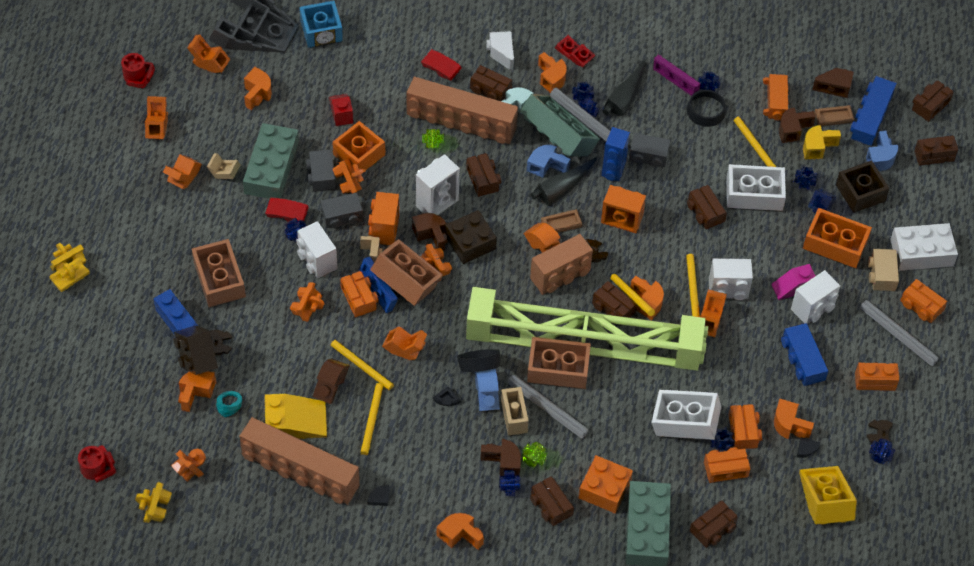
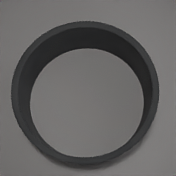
M700 90L691 96L686 111L690 120L695 124L711 127L723 121L726 115V106L723 97L719 93L712 90ZM699 97H710L720 102L723 110L716 116L704 117L692 109L691 102Z
M484 349L462 353L457 356L460 370L463 372H479L497 368L500 366V351Z

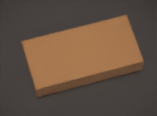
M850 105L820 108L814 111L817 123L821 126L853 123L854 121Z
M577 209L541 218V222L549 224L557 233L582 227V221Z

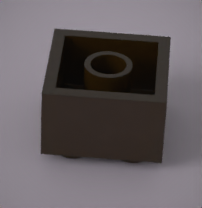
M872 160L840 171L836 182L838 190L853 213L885 202L890 189Z
M479 210L445 224L447 240L463 264L496 250L497 237Z
M195 325L174 332L175 338L173 340L176 349L179 350L178 362L181 368L195 375L218 368L209 330Z

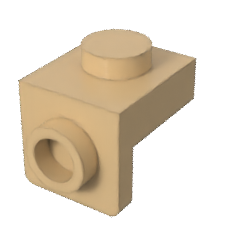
M214 153L207 168L217 179H234L241 164L238 160H222L218 153Z
M361 236V249L370 250V257L375 262L379 254L383 252V248H380V238Z

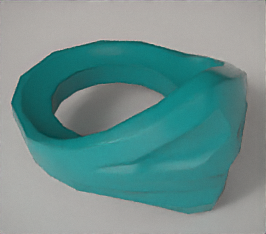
M226 391L217 397V410L225 418L234 415L242 406V396L235 391ZM226 396H235L237 401L231 405L223 404L222 399Z

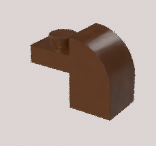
M795 108L785 111L779 126L781 142L800 141L801 128L814 126L816 118L814 111L796 113Z
M432 213L413 216L412 229L417 241L432 238L436 248H441L445 251V244L448 241L445 234L446 222L444 219Z
M333 358L326 360L318 373V382L312 397L332 404L338 386L345 381L350 365Z
M502 439L501 446L495 444L481 445L480 461L500 462L499 476L520 477L521 453L513 442Z

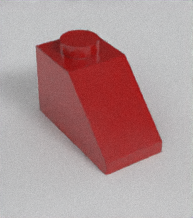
M347 94L329 96L335 126L353 124V109L350 97Z

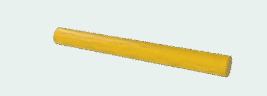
M736 117L734 119L735 124L766 166L776 167L741 118Z
M687 254L692 316L700 317L694 255Z
M616 274L611 275L610 279L649 316L654 315L655 310Z
M332 341L331 347L378 383L383 384L386 389L390 390L394 387L393 383L338 341Z
M376 383L360 452L363 455H368L383 390V384Z

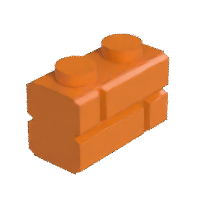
M361 271L340 279L341 289L355 317L377 310L376 303L379 302L375 291L371 292L370 280L368 277H364Z
M918 279L903 292L900 300L905 308L912 309L918 314L920 319L927 320L929 323H932L945 310L948 302Z
M858 363L855 371L856 390L896 391L899 382L898 364Z
M754 405L731 406L728 415L733 447L739 449L758 448L759 441H762V431L757 428L759 413L755 412Z
M733 447L724 452L713 450L705 454L704 465L709 483L749 477L750 465L745 449Z

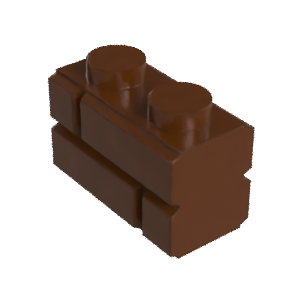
M480 65L470 79V89L475 94H482L488 98L503 101L506 98V91L512 89V79Z
M938 80L932 85L928 84L921 95L917 94L913 99L912 111L930 122L951 102L954 92Z
M953 135L927 138L917 141L914 152L919 166L944 163L945 161L953 162L958 152V146Z
M487 153L467 158L466 169L477 196L480 197L498 192L501 177L499 173L496 174L494 171V160H490Z
M709 185L689 193L687 200L688 208L695 212L697 222L700 225L702 224L705 229H709L725 222L727 212Z
M609 281L593 295L592 303L594 308L599 312L603 311L606 315L630 318L636 313L637 304Z
M552 476L532 486L530 499L534 506H539L542 510L541 515L545 522L549 521L552 526H555L573 516V505Z
M719 501L691 523L690 532L705 548L711 544L715 546L722 539L721 536L723 534H730L735 530L738 517L723 501Z

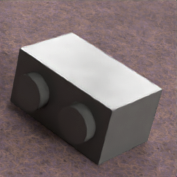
M634 133L629 160L638 164L646 163L654 167H665L670 139Z
M331 149L309 151L310 159H306L307 170H311V174H308V183L313 185V192L335 190Z
M357 193L320 201L326 228H338L344 224H356L359 221H363V210Z

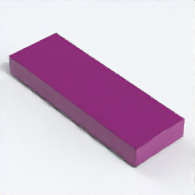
M659 54L654 58L653 70L691 96L699 91L700 83Z

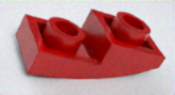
M569 35L555 46L557 51L582 68L595 57L584 44L579 46Z
M432 49L421 61L424 67L436 71L438 76L448 80H452L462 69L461 65Z
M270 198L265 214L270 218H284L287 222L304 223L309 206L292 200Z

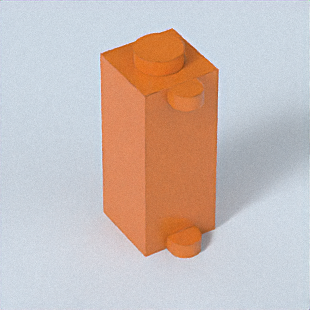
M769 74V77L763 78V84L767 85L768 109L763 110V115L768 116V119L779 121L783 113L788 110V75Z

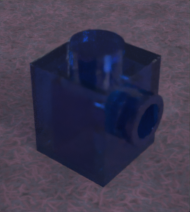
M819 188L815 190L808 207L813 209L814 213L817 212L818 208L830 212L837 196Z

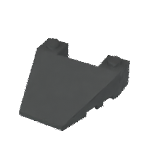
M231 0L230 2L246 10L238 25L221 16L209 38L211 42L224 49L285 52L298 25L283 10L280 11L274 5L275 2L273 0Z

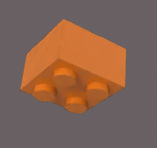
M358 121L333 141V155L340 161L349 158L352 165L357 163L360 170L363 168L367 170L385 156V141Z
M610 185L603 201L601 223L637 233L643 218L646 195Z
M376 192V198L372 199L371 202L372 214H369L368 220L369 236L379 237L380 244L392 245L396 240L400 215L399 194Z
M596 455L580 486L578 498L616 514L632 480L633 470Z

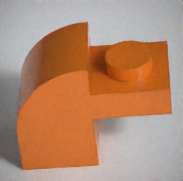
M195 35L187 47L194 56L192 62L197 67L212 73L223 72L231 60L221 47L211 48L201 35Z
M545 52L540 54L538 66L544 71L540 76V85L550 93L554 88L561 89L566 81L567 68L565 62L562 59L556 62L553 57L548 56Z
M254 67L244 77L245 89L249 91L245 96V106L250 110L255 106H259L262 99L269 101L272 96L270 77L264 71Z
M148 96L145 138L164 139L168 122L166 97Z
M179 154L174 167L165 166L163 173L169 175L168 182L181 189H186L197 176L202 164L188 156Z
M537 223L524 232L533 249L540 248L542 253L560 244L558 239L561 237L547 223Z
M635 276L631 280L630 288L655 310L653 316H649L638 305L637 311L653 320L662 308L663 288L657 281L650 285L646 280Z
M709 289L700 317L705 318V326H708L707 335L715 337L727 294Z
M399 326L389 331L382 347L399 357L415 360L425 346L424 341L427 334L420 330L411 335Z
M207 371L198 375L188 372L180 379L178 402L181 403L182 411L190 412L195 395L211 399L216 385L214 372Z
M779 399L774 416L776 431L786 439H789L790 433L795 434L799 438L806 437L810 439L814 423L795 417L799 404Z
M452 514L437 526V536L451 548L462 538L467 540L477 550L484 543L482 531L474 527V517L468 514Z

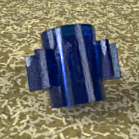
M703 72V77L699 76L698 78L700 83L699 89L715 91L716 88L719 89L720 76H716L713 72Z
M578 82L577 87L572 89L573 100L577 99L579 104H589V99H594V86H590L587 82Z
M584 98L583 102H578V105L591 116H597L599 108L596 107L597 102L588 98Z
M803 166L801 171L796 170L794 183H798L799 188H807L809 190L811 185L816 186L818 173H814L813 168Z
M296 218L285 224L287 227L285 229L286 237L290 241L295 240L296 242V239H298L297 231L306 227V223L302 220L297 221Z
M726 427L717 428L715 439L711 440L710 447H715L719 452L721 450L727 451L729 446H734L735 440L732 439L734 433L729 432Z
M879 439L878 442L873 441L869 453L872 454L871 458L875 462L884 464L886 460L891 462L895 449L892 448L893 445L890 441Z
M514 470L504 471V476H499L500 491H505V496H515V491L520 490V475H515Z

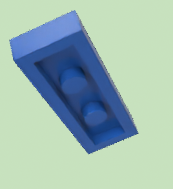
M364 258L359 271L363 273L364 277L369 278L371 291L376 292L385 313L393 311L398 299L390 286L370 270L374 264L372 258Z

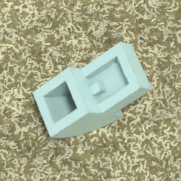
M512 88L506 91V100L501 102L518 106V112L522 114L520 110L529 96L534 93L525 88Z

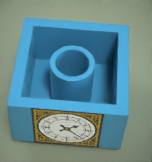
M335 1L299 7L300 21L308 48L343 41L342 25Z

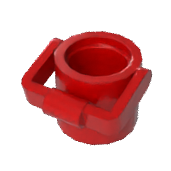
M129 53L122 58V72L126 85L145 88L155 71L153 63L145 62L143 56L138 53Z
M103 445L98 447L87 446L79 452L78 462L80 471L86 479L99 482L116 473L115 461L111 452H108ZM106 463L110 467L108 471H106Z

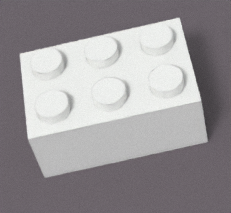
M445 154L433 160L430 165L420 169L416 174V207L423 214L432 213L439 215L459 201L460 168Z
M729 165L726 177L727 208L783 211L786 199L784 167Z
M949 223L894 228L890 239L893 250L897 252L898 271L954 266L958 256Z
M659 390L652 418V425L656 436L714 440L721 411L718 393Z

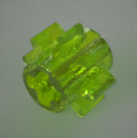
M426 129V134H422V143H426V148H440V143H444V134H440V129Z
M534 442L532 445L527 443L522 450L523 461L531 467H536L537 464L542 466L547 459L546 448L538 442Z

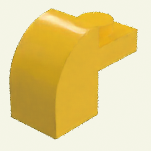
M821 125L810 128L806 133L803 144L804 159H823L825 147L839 146L840 130L822 131Z

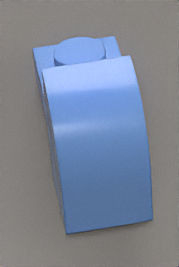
M879 131L876 140L878 147H869L866 159L867 162L872 160L878 171H884L894 164L898 145H892L891 138H888L886 131Z
M543 145L532 152L527 161V171L544 178L549 167L564 173L570 168V158L556 153L557 146Z
M496 369L475 372L479 410L500 409Z

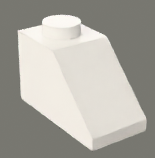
M511 31L490 32V38L486 40V49L490 50V55L493 59L509 70H513L514 54Z

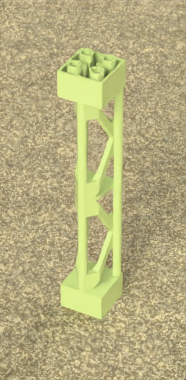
M479 287L472 288L466 339L531 347L532 337L536 336L528 330L547 332L539 336V338L554 339L561 335L582 337L581 342L583 343L586 342V338L606 340L613 346V350L590 347V355L672 366L698 371L699 364H703L708 334L705 318L682 315L679 325L495 300L496 290ZM494 311H495V312L498 314V316L501 317L502 319H500V318H493V317H494ZM519 311L562 317L537 324ZM569 322L568 324H566V325H564V326H562V327H559V326H558V325H561V324H564V323ZM611 323L655 330L632 337ZM492 325L514 328L520 333V337L491 334ZM589 326L593 331H588L587 327ZM604 328H606L607 330H609V331L612 332L613 334L608 333ZM678 336V343L669 342ZM622 343L636 344L640 346L629 350ZM655 347L677 350L676 359L646 354L648 350Z

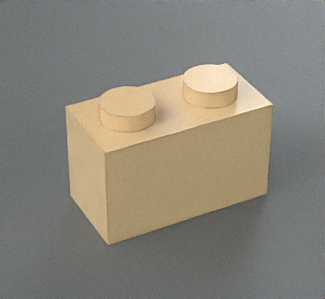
M873 249L872 256L868 257V267L872 271L869 273V283H872L873 290L896 291L899 283L896 250Z
M522 388L502 389L501 404L508 436L528 433L529 421Z

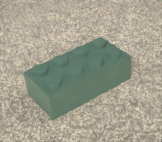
M531 94L520 110L524 115V119L536 125V129L540 133L546 134L550 138L549 141L562 148V152L566 156H589L600 140L599 137L551 98L550 95Z
M262 123L243 179L244 194L268 199L282 197L299 144L297 129Z
M630 481L625 565L667 566L669 558L671 484Z

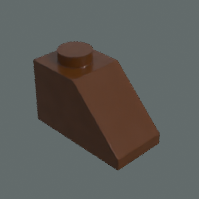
M834 68L815 77L812 90L848 98L854 72Z

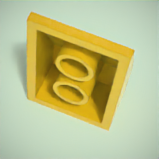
M266 394L265 423L298 439L327 437L326 403L321 400L290 394Z
M839 466L799 470L809 513L815 525L855 521L857 500Z

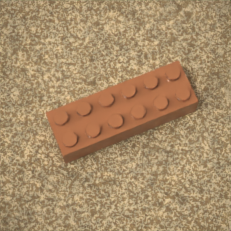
M418 77L413 78L406 93L407 115H410L412 118H421L429 123H438L450 129H459L464 133L476 134L484 139H493L501 144H510L517 129L518 106Z
M251 417L239 436L242 455L246 460L250 462L256 461L267 470L273 469L284 478L290 477L303 487L309 486L320 495L326 494L336 503L341 504L343 502L348 505L360 486L359 467Z

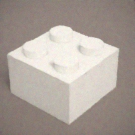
M318 221L298 230L296 242L299 250H297V253L301 260L307 262L306 266L310 274L314 273L318 279L337 270L336 247Z
M713 259L709 275V290L727 294L726 298H734L735 300L748 299L753 279L751 259Z
M824 270L796 289L791 310L804 324L818 321L823 313H829L835 308L840 285Z

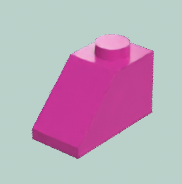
M810 264L792 268L771 285L778 300L793 297L796 289L814 278L815 274Z

